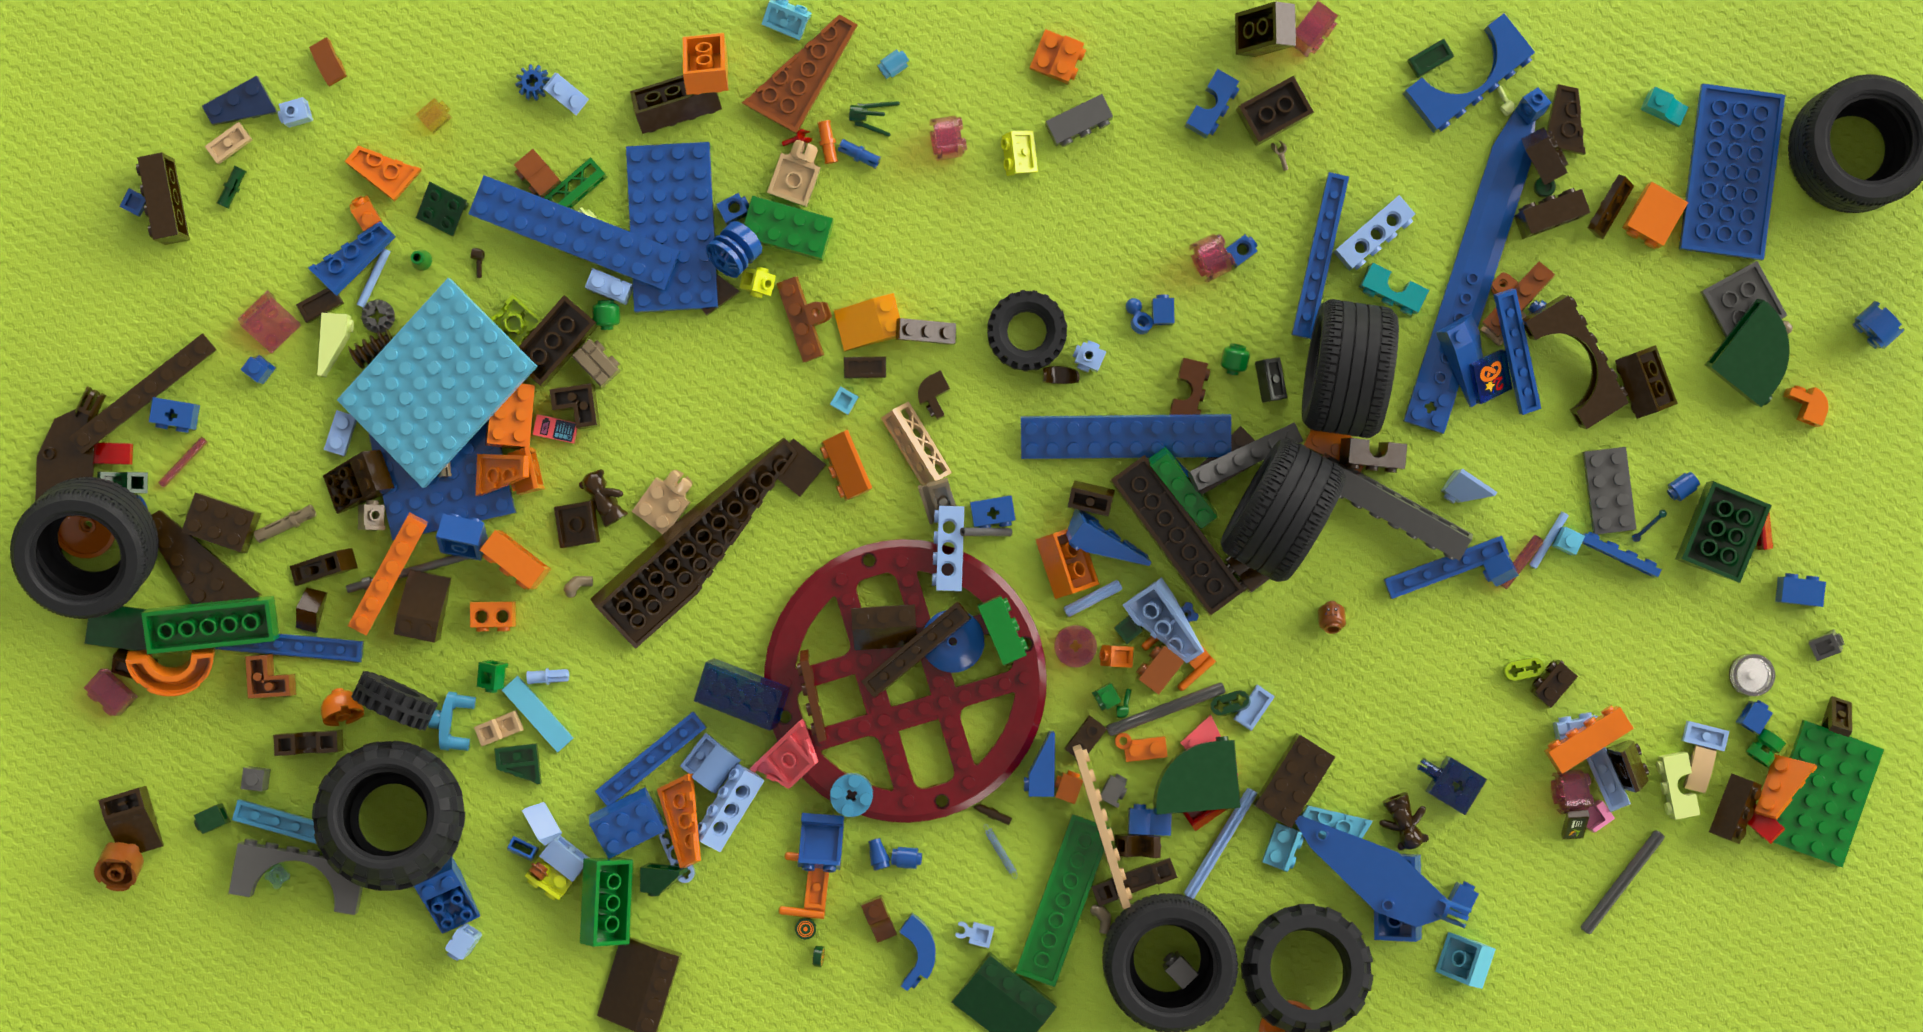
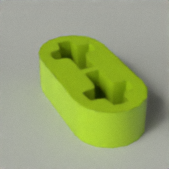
M1538 658L1511 661L1504 666L1503 674L1512 681L1536 677L1543 673L1544 664ZM1532 661L1539 665L1535 673L1533 670H1526L1525 668L1531 666ZM1512 665L1514 668L1522 669V671L1515 673V677L1508 673Z

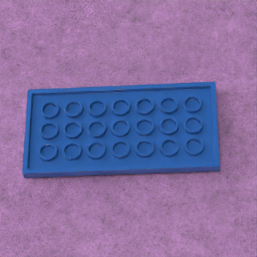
M1710 84L1700 85L1685 199L1688 204L1684 209L1679 249L1764 260L1785 95Z
M710 142L626 146L630 232L680 251L665 291L633 279L634 312L719 308L717 269L706 253V246L715 238Z

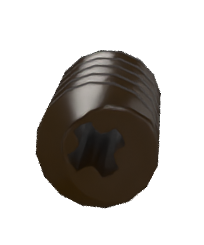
M384 328V336L379 331L377 332V339L370 335L369 343L362 339L363 346H360L357 342L354 343L355 350L348 346L354 362L360 368H365V362L369 365L393 339L387 328Z

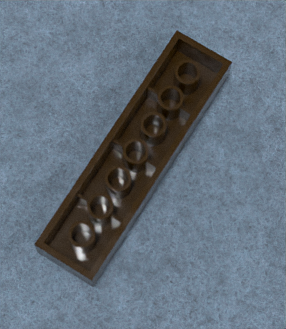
M1145 455L1110 480L1111 484L1208 615L1211 616L1245 591L1183 506L1152 469Z

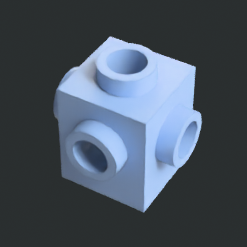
M1088 340L1087 343L1083 342L1082 346L1077 345L1073 357L1076 358L1074 363L1078 364V369L1089 372V370L1098 372L1106 351L1099 349V344ZM1085 354H1090L1092 359H1087Z

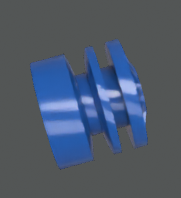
M732 221L720 232V235H717L706 246V253L712 264L720 272L731 278H737L748 267V264H751L762 253V245L750 228L740 222Z

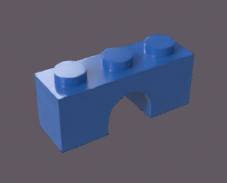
M1217 69L1205 90L1214 96L1216 105L1211 109H1204L1196 105L1185 127L1204 138H1207L1209 134L1213 136L1219 126L1216 123L1218 117H1224L1229 108L1226 105L1229 98L1234 100L1239 91V88L1236 87L1239 81Z

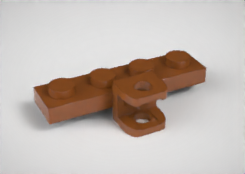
M1539 261L1519 283L1509 274L1502 272L1492 282L1491 292L1494 295L1512 288L1516 289L1522 312L1555 277V274ZM1495 308L1482 324L1499 337L1502 332L1497 309Z
M796 276L777 283L803 362L824 356L815 326L825 323L832 318L828 303L812 302L807 304L799 279Z

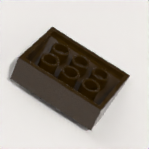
M630 937L629 944L619 945L597 1016L634 1032H658L682 953Z

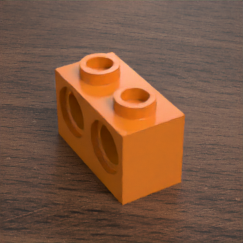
M470 602V628L476 627V632L489 631V627H497V631H510V627H516V602ZM503 610L508 613V620L506 622L499 620V613ZM480 611H484L487 614V620L484 623L478 620Z

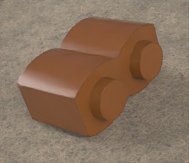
M534 149L514 164L517 168L515 173L522 181L526 179L531 184L528 188L534 195H540L544 198L561 183L560 179Z

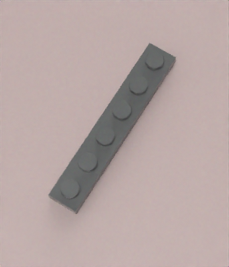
M1294 422L1187 472L1197 492L1265 460L1278 440L1291 438L1301 443L1303 439Z

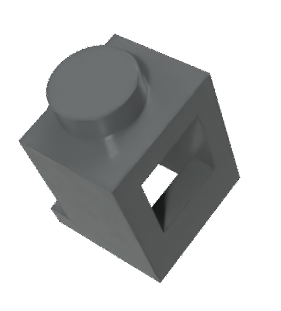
M1110 774L1100 793L1102 800L1118 808L1120 804L1117 800L1118 798L1123 799L1127 791L1125 785L1128 779L1119 774H1116L1115 777Z

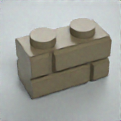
M589 339L572 357L603 388L620 373L621 370L618 368L620 363L612 355L609 358L603 352L605 347L598 340L593 342Z

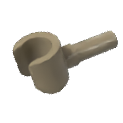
M1279 140L1280 148L1277 149L1276 145L1272 143L1271 149L1278 154L1283 171H1286L1288 166L1284 153L1287 147Z

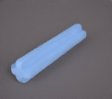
M1115 580L1065 606L1064 611L1070 617L1121 591L1122 586L1118 580Z

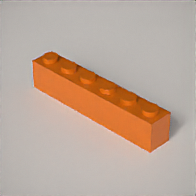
M409 512L350 620L348 627L367 636L428 524L426 520Z

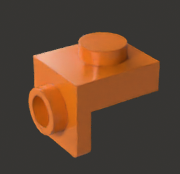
M368 195L355 198L351 202L352 204L349 205L351 213L363 232L379 221L382 222Z

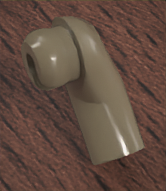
M574 576L564 586L565 595L572 598L576 596L577 590L581 586L592 587L593 576Z
M1095 904L1091 907L1090 912L1100 920L1099 933L1107 934L1108 930H1110L1111 914L1103 905L1098 906Z

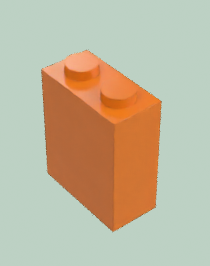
M1650 182L1644 188L1622 228L1627 230L1626 233L1633 238L1639 237L1644 240V244L1653 249L1656 247L1660 248L1666 243L1688 202L1654 182Z

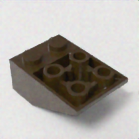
M381 449L362 451L323 475L337 514L366 503V500L380 497L395 488Z
M147 786L98 800L104 821L115 843L135 844L139 847L140 853L164 846Z

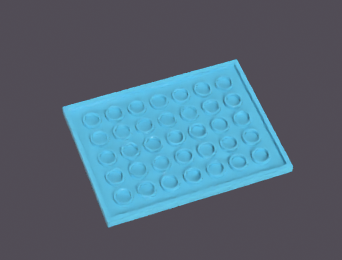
M447 278L342 393L337 401L422 488H426L538 366L452 279Z

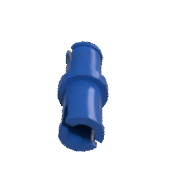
M845 139L841 141L839 145L841 147H838L839 152L854 158L856 162L861 161L874 169L877 168L878 160L880 161L881 159L880 156L865 150V147H859Z

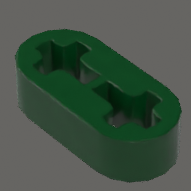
M1234 691L1214 698L1211 702V710L1217 716H1227L1247 709L1250 706L1251 699L1245 691ZM1239 695L1246 698L1242 706L1239 703L1232 704L1233 701L1238 700ZM1220 701L1223 704L1229 703L1228 706L1223 707L1222 712L1215 708Z

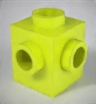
M756 267V269L746 268L743 271L739 288L749 291L750 296L762 298V295L771 296L776 276L769 274L768 269Z

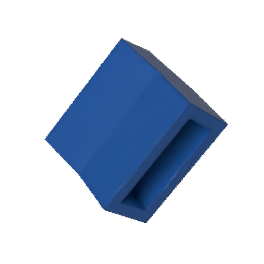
M515 836L512 837L507 847L508 851L529 861L534 860L539 849ZM515 843L531 849V854L528 855L513 848Z

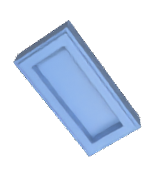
M1256 685L1249 695L1251 699L1250 706L1243 711H1239L1234 717V720L1250 731L1255 727L1275 697L1259 685Z

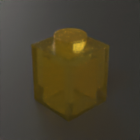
M435 98L416 113L417 117L432 133L436 132L452 118L448 113L451 109L443 100L438 102Z

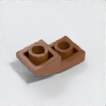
M327 37L309 47L316 65L329 87L347 77L343 64L336 56L333 45Z

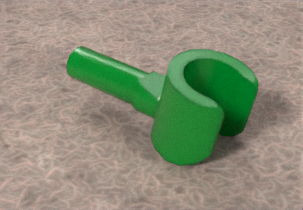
M1126 689L1123 706H1117L1116 713L1118 718H1124L1129 713L1128 705L1131 689Z

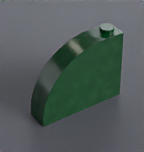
M1756 299L1705 364L1708 369L1758 407H1763V405L1765 406L1771 401L1772 394L1780 385L1789 362L1790 345L1788 333L1779 314L1765 300Z
M1228 736L1216 737V741L1193 745L1176 755L1166 765L1156 784L1153 799L1154 814L1241 808L1235 740H1228Z

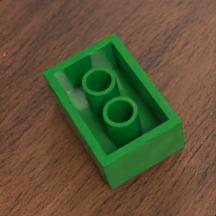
M1001 595L978 604L977 606L1002 664L1006 665L1026 656L1025 650H1028V646L1024 637L1019 638L1017 634L1020 628L1015 617L1010 618L1008 611L1012 609L1007 598L1002 599Z

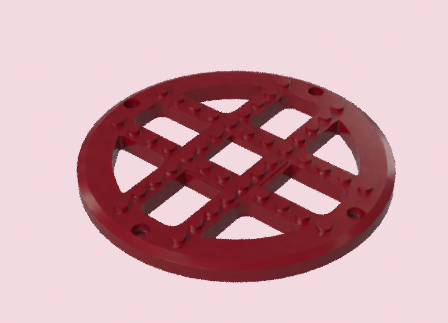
M910 539L880 541L858 547L832 559L802 583L790 598L778 618L767 648L764 666L765 703L769 721L778 742L801 719L804 720L798 701L799 694L802 691L801 684L805 683L803 676H799L796 667L804 638L816 616L833 597L837 598L849 638L850 649L843 656L810 665L814 673V686L855 674L867 714L825 726L826 740L818 742L817 735L813 736L811 728L807 726L818 763L802 778L819 794L830 800V791L833 784L846 772L829 760L822 753V750L867 736L877 738L880 742L894 789L890 790L872 785L873 799L871 805L861 814L871 819L906 823L929 821L947 817L980 802L1003 784L1020 765L1033 743L1044 711L1047 686L1046 663L1041 639L1035 623L1026 606L1012 587L988 565L963 552L962 587L970 591L982 602L1001 595L1002 599L1007 598L1012 609L1008 611L1010 618L1015 617L1020 628L1017 631L1019 638L1023 636L1030 639L1032 643L1030 649L1025 650L1026 656L1013 661L1012 667L1006 672L955 687L950 672L937 669L925 657L921 662L931 695L892 707L886 690L878 697L873 698L861 682L901 648L854 650L851 608H862L857 593L858 584L864 579L880 574L890 573L894 575L904 605H915L917 634H919L931 618L917 572L937 573V565H933V552H938V544H934V542ZM946 545L942 546L944 554L950 555L954 552L955 548ZM871 554L875 557L874 565L866 566L863 559L865 555ZM946 563L942 566L941 571L944 575L950 576L954 572V567ZM982 615L973 616L980 624L984 635L989 634ZM955 637L949 639L950 645L957 643ZM1012 692L1015 693L1009 718L1001 735L985 757L978 764H975L961 721V711L969 705ZM782 711H788L791 714V720L788 723L780 720L779 715ZM939 719L954 768V775L947 782L922 788L914 782L899 731ZM848 790L847 798L855 800L857 792ZM945 795L948 803L944 807L938 806L936 804L937 796Z

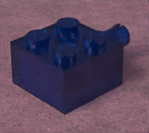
M1449 756L1445 757L1440 767L1423 758L1420 763L1427 766V768L1418 764L1417 770L1432 778L1425 792L1461 814L1466 815L1487 779ZM1453 782H1457L1460 785L1458 789L1452 785Z

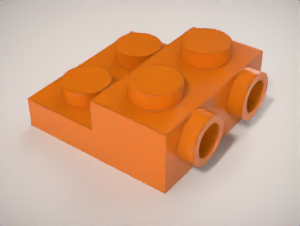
M1045 29L1030 69L1068 84L1070 79H1075L1078 68H1075L1077 61H1082L1085 55L1084 43Z

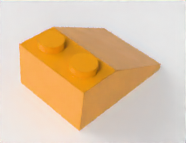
M894 293L872 298L834 311L844 351L896 338V321L900 318Z

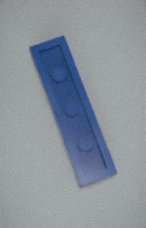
M1588 532V534H1582L1585 536L1582 544L1651 577H1659L1662 569L1656 567L1657 563L1649 559H1645V561L1638 559V554L1630 550L1624 552L1618 549L1619 545L1611 541L1605 543L1599 540L1600 536L1595 533Z

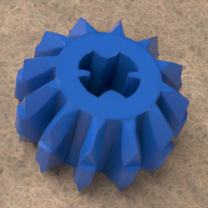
M530 64L528 66L529 71L521 68L523 76L517 74L516 78L520 81L515 85L517 88H521L519 90L520 95L526 94L525 98L527 100H530L533 95V98L537 101L539 99L538 94H541L542 97L546 96L543 87L550 80V77H546L548 72L547 70L541 71L542 67L540 65H537L534 70V67ZM535 78L537 82L532 87L529 83H532V79Z

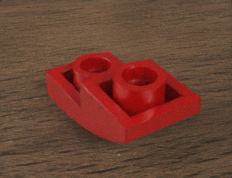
M97 443L94 446V464L132 465L133 444Z
M1755 803L1753 817L1748 821L1747 825L1756 834L1772 844L1785 828L1773 818L1756 814L1757 804Z

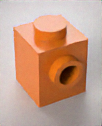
M1068 770V773L1063 772L1061 776L1058 775L1054 783V787L1057 788L1054 796L1075 804L1083 780L1079 778L1080 774Z

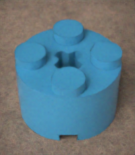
M846 773L840 776L830 791V800L834 809L846 817H855L863 814L870 807L873 799L871 783L865 776L857 773ZM848 790L857 792L855 800L847 798Z

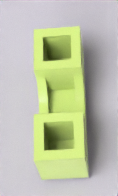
M1682 751L1658 756L1656 767L1658 773L1662 776L1663 782L1660 783L1663 795L1666 796V814L1675 820L1700 815L1696 794H1682L1677 786L1680 777L1692 774L1688 753Z

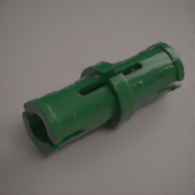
M234 166L228 181L223 184L225 187L216 202L217 204L227 209L230 208L236 192L239 193L240 191L239 186L247 171Z

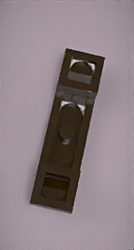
M1169 857L1125 872L1127 880H1124L1123 883L1125 888L1129 887L1131 893L1178 877ZM1113 877L1091 886L1098 906L1119 899Z

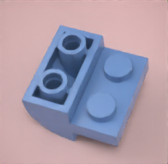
M705 733L680 767L687 773L693 774L692 778L716 794L727 780L730 771L735 768L737 763H740L741 759L709 734Z

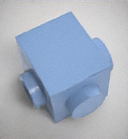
M303 97L279 104V120L289 128L313 121L308 101Z

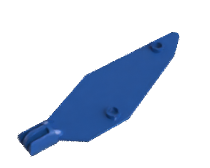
M1299 816L1295 821L1310 848L1376 912L1414 927H1420L1441 919L1465 929L1466 924L1449 918L1447 915L1450 914L1468 921L1469 916L1450 909V906L1471 913L1472 908L1448 900L1399 852L1304 816ZM1320 831L1326 832V838H1319L1318 833Z

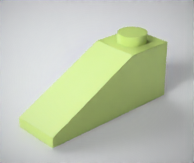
M321 313L318 376L327 377L349 340L350 332L354 330V321L351 320V316L347 314Z

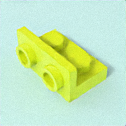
M1011 131L1002 135L1001 147L1004 151L1003 165L1006 175L1013 176L1015 174L1038 172L1033 131Z
M539 857L534 864L536 865L539 862L548 869L546 871L548 877L545 876L541 881L530 872H527L525 875L528 878L527 882L535 888L541 887L544 889V894L550 899L560 900L573 882Z

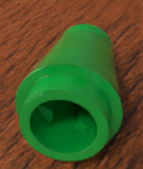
M418 250L411 254V262L415 269L423 271L431 266L432 257L429 252Z

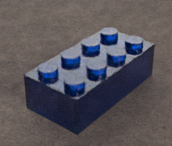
M713 658L705 663L694 701L770 731L779 724L790 687Z

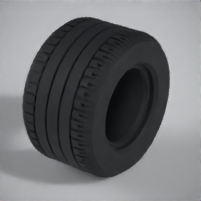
M1874 74L1847 78L1813 97L1804 105L1794 120L1788 141V156L1791 169L1793 170L1792 173L1803 191H1806L1809 197H1812L1813 200L1817 203L1819 202L1824 207L1844 213L1872 211L1903 198L1923 181V100L1919 97V94L1901 81ZM1847 116L1864 118L1874 124L1883 137L1885 144L1883 162L1877 172L1868 179L1861 180L1845 172L1832 154L1830 132L1833 122L1839 118Z
M1336 299L1327 300L1320 305L1310 341L1302 397V421L1309 429L1362 438H1371L1380 432L1390 401L1398 351L1399 321L1398 316L1392 309Z
M1291 438L1278 440L1250 482L1224 531L1220 542L1223 551L1273 581H1287L1309 553L1340 497L1346 481L1343 468Z
M80 477L66 480L44 492L23 513L17 522L10 544V559L13 572L18 583L21 584V588L26 591V594L37 604H40L41 607L48 609L47 611L74 619H90L104 616L126 604L150 575L158 555L157 528H155L156 525L154 520H152L151 513L148 512V508L143 505V502L133 492L131 493L129 489L122 487V485L110 480L97 479L96 477ZM67 516H84L98 521L116 539L120 549L121 560L113 567L97 572L82 570L74 566L65 558L59 546L58 532L61 523Z
M1174 893L1150 895V897L1147 896L1142 898V900L1135 901L1133 905L1131 904V907L1126 910L1124 909L1110 926L1102 952L1104 976L1110 993L1119 1008L1128 1017H1131L1134 1022H1138L1139 1025L1146 1026L1148 1029H1155L1158 1032L1189 1031V1029L1193 1030L1197 1026H1202L1206 1024V1021L1209 1022L1213 1019L1212 1017L1216 1016L1225 1007V1003L1229 1001L1238 974L1236 948L1228 930L1220 919L1199 901L1188 896L1175 895ZM1162 925L1177 926L1190 933L1198 944L1201 956L1200 967L1197 972L1198 976L1184 989L1172 992H1162L1147 986L1138 976L1134 965V952L1140 938L1153 928Z

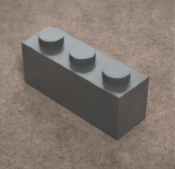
M1103 94L1047 120L1045 125L1055 146L1061 145L1065 147L1073 142L1072 139L1078 136L1084 138L1092 133L1091 130L1099 127V129L1107 127L1111 124L1110 121L1113 119V115Z

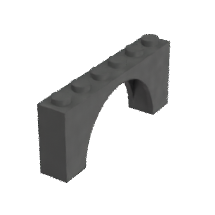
M245 839L244 842L238 843L228 894L251 897L254 895L260 878L271 866L284 861H301L316 867L328 879L334 894V912L351 915L358 913L363 887L351 883L333 870L325 857L320 855V851L308 850V852L299 851L300 848L294 846H287L284 849L279 848V844L266 842V845L257 844L258 841L253 839Z

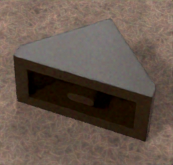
M306 587L296 607V628L314 633L318 632L328 592Z

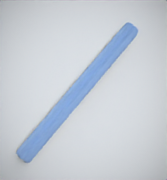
M1247 788L1240 799L1241 808H1235L1184 891L1186 896L1194 899L1257 796L1254 790Z

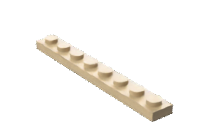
M1079 744L1072 748L1123 909L1131 907L1129 900L1133 899L1130 888H1125L1123 883L1127 878L1124 869L1119 868L1117 861L1121 860L1118 849H1113L1111 841L1115 839L1111 828L1107 829L1105 821H1109L1105 808L1101 809L1099 805L1102 797L1099 789L1095 790L1093 782L1096 781L1093 769L1089 770L1086 763L1090 761L1087 749L1082 750Z

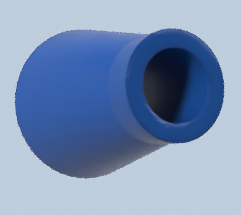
M881 839L868 841L870 863L874 871L890 867L889 861L891 860Z

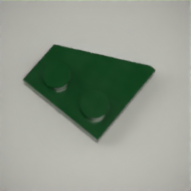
M537 743L494 748L497 770L524 778L535 784L542 783Z

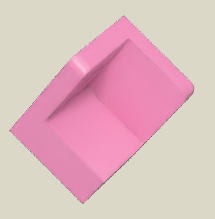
M1601 800L1595 801L1584 809L1589 811L1590 817L1587 828L1593 833L1615 819Z

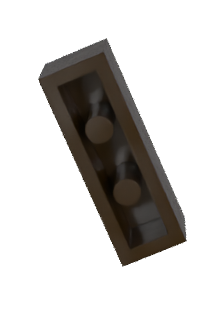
M1731 773L1709 832L1740 844L1746 835L1748 821L1753 817L1755 803L1761 796L1762 785Z

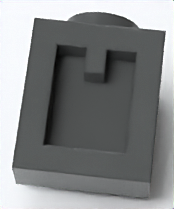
M1835 629L1808 642L1817 661L1842 652V645H1845L1841 634H1837Z

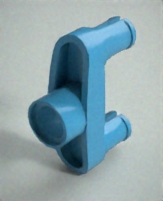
M449 691L442 711H434L428 728L439 729L440 750H469L470 739L454 737L450 734L453 709L456 707L475 709L476 697L457 695V692Z

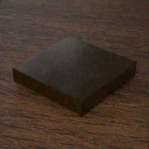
M793 438L790 445L798 454L783 475L778 477V480L801 497L826 464Z
M594 501L554 507L560 548L600 542Z

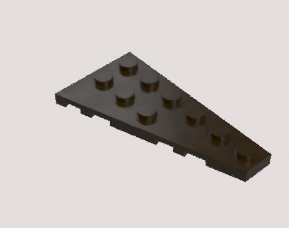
M159 510L151 515L156 525L155 528H157L158 549L192 604L262 596L261 593L252 588L243 578H240L216 555L201 545L197 539L182 533L181 526L165 512Z

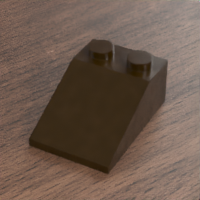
M410 569L397 613L394 634L433 643L441 638L451 578Z
M1627 740L1606 748L1624 789L1635 793L1639 792L1649 781L1647 777L1649 771L1646 764L1641 761L1640 755H1642L1638 743Z

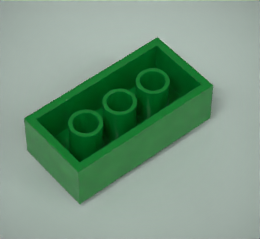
M752 196L744 225L755 233L762 245L823 261L834 219Z
M622 857L583 859L581 944L592 947L629 944L632 859Z

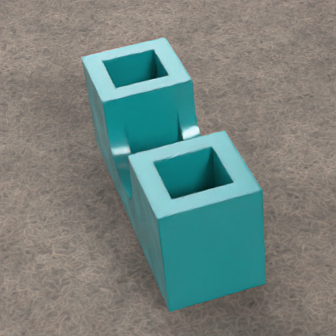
M1375 263L1369 265L1359 288L1363 289L1362 292L1370 297L1378 296L1382 298L1381 302L1388 306H1393L1394 304L1400 307V311L1411 316L1412 313H1419L1429 289L1410 281L1402 292H1394L1388 285L1391 271Z

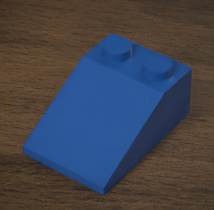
M1054 731L1048 732L1028 771V777H1024V791H1028L1029 797H1054Z

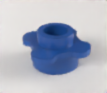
M1186 602L1181 607L1183 613H1188V616H1185L1188 622L1196 621L1199 617L1198 613L1194 612L1193 605L1190 602Z

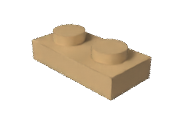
M238 122L207 144L205 148L216 163L221 164L251 142L252 138L242 124Z

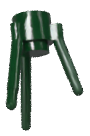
M900 102L857 103V105H851L849 121L855 122V126L864 127L889 137L891 136L889 132L863 122L867 121L868 115L885 116L884 112L868 111L867 108L898 106Z

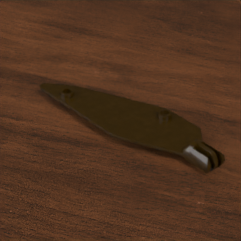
M87 386L77 408L54 419L37 455L35 501L44 492L58 483L73 478L93 477L94 446L86 453L81 454L69 440V437L98 415L107 395L100 394L99 391Z

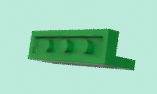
M590 157L548 193L544 199L553 202L554 195L557 193L565 194L558 204L571 209L603 182L607 175ZM592 164L596 171L588 178H584V170ZM572 180H580L579 186L573 191H568L569 183Z

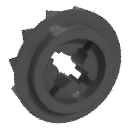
M376 299L368 302L362 309L361 319L363 326L374 333L378 331L380 333L385 332L384 328L390 329L395 320L392 306L383 300ZM377 310L380 314L386 315L379 318V322L370 317L375 315Z

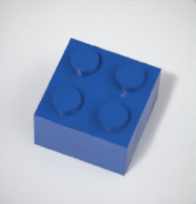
M453 513L449 515L442 514L436 535L440 553L482 560L483 552L480 549L488 537L485 524L477 518L465 519Z

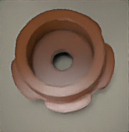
M539 862L536 865L531 863L532 867L529 869V872L541 881L545 876L548 877L546 873L548 869Z

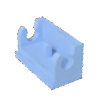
M561 835L551 841L539 856L572 882L583 870V859L589 858Z

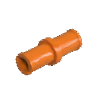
M830 120L817 123L821 137L819 143L823 148L825 164L838 162L834 145L836 139L832 135Z

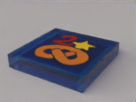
M1501 349L1469 364L1476 403H1485L1513 389L1506 350Z

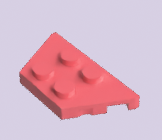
M801 719L750 770L753 772L759 771L767 775V779L777 781L788 789L797 783L818 763L805 721Z

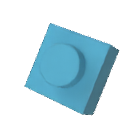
M840 386L830 405L849 415L859 397Z

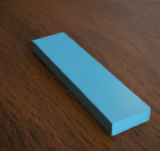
M519 676L502 689L505 695L557 752L574 739Z

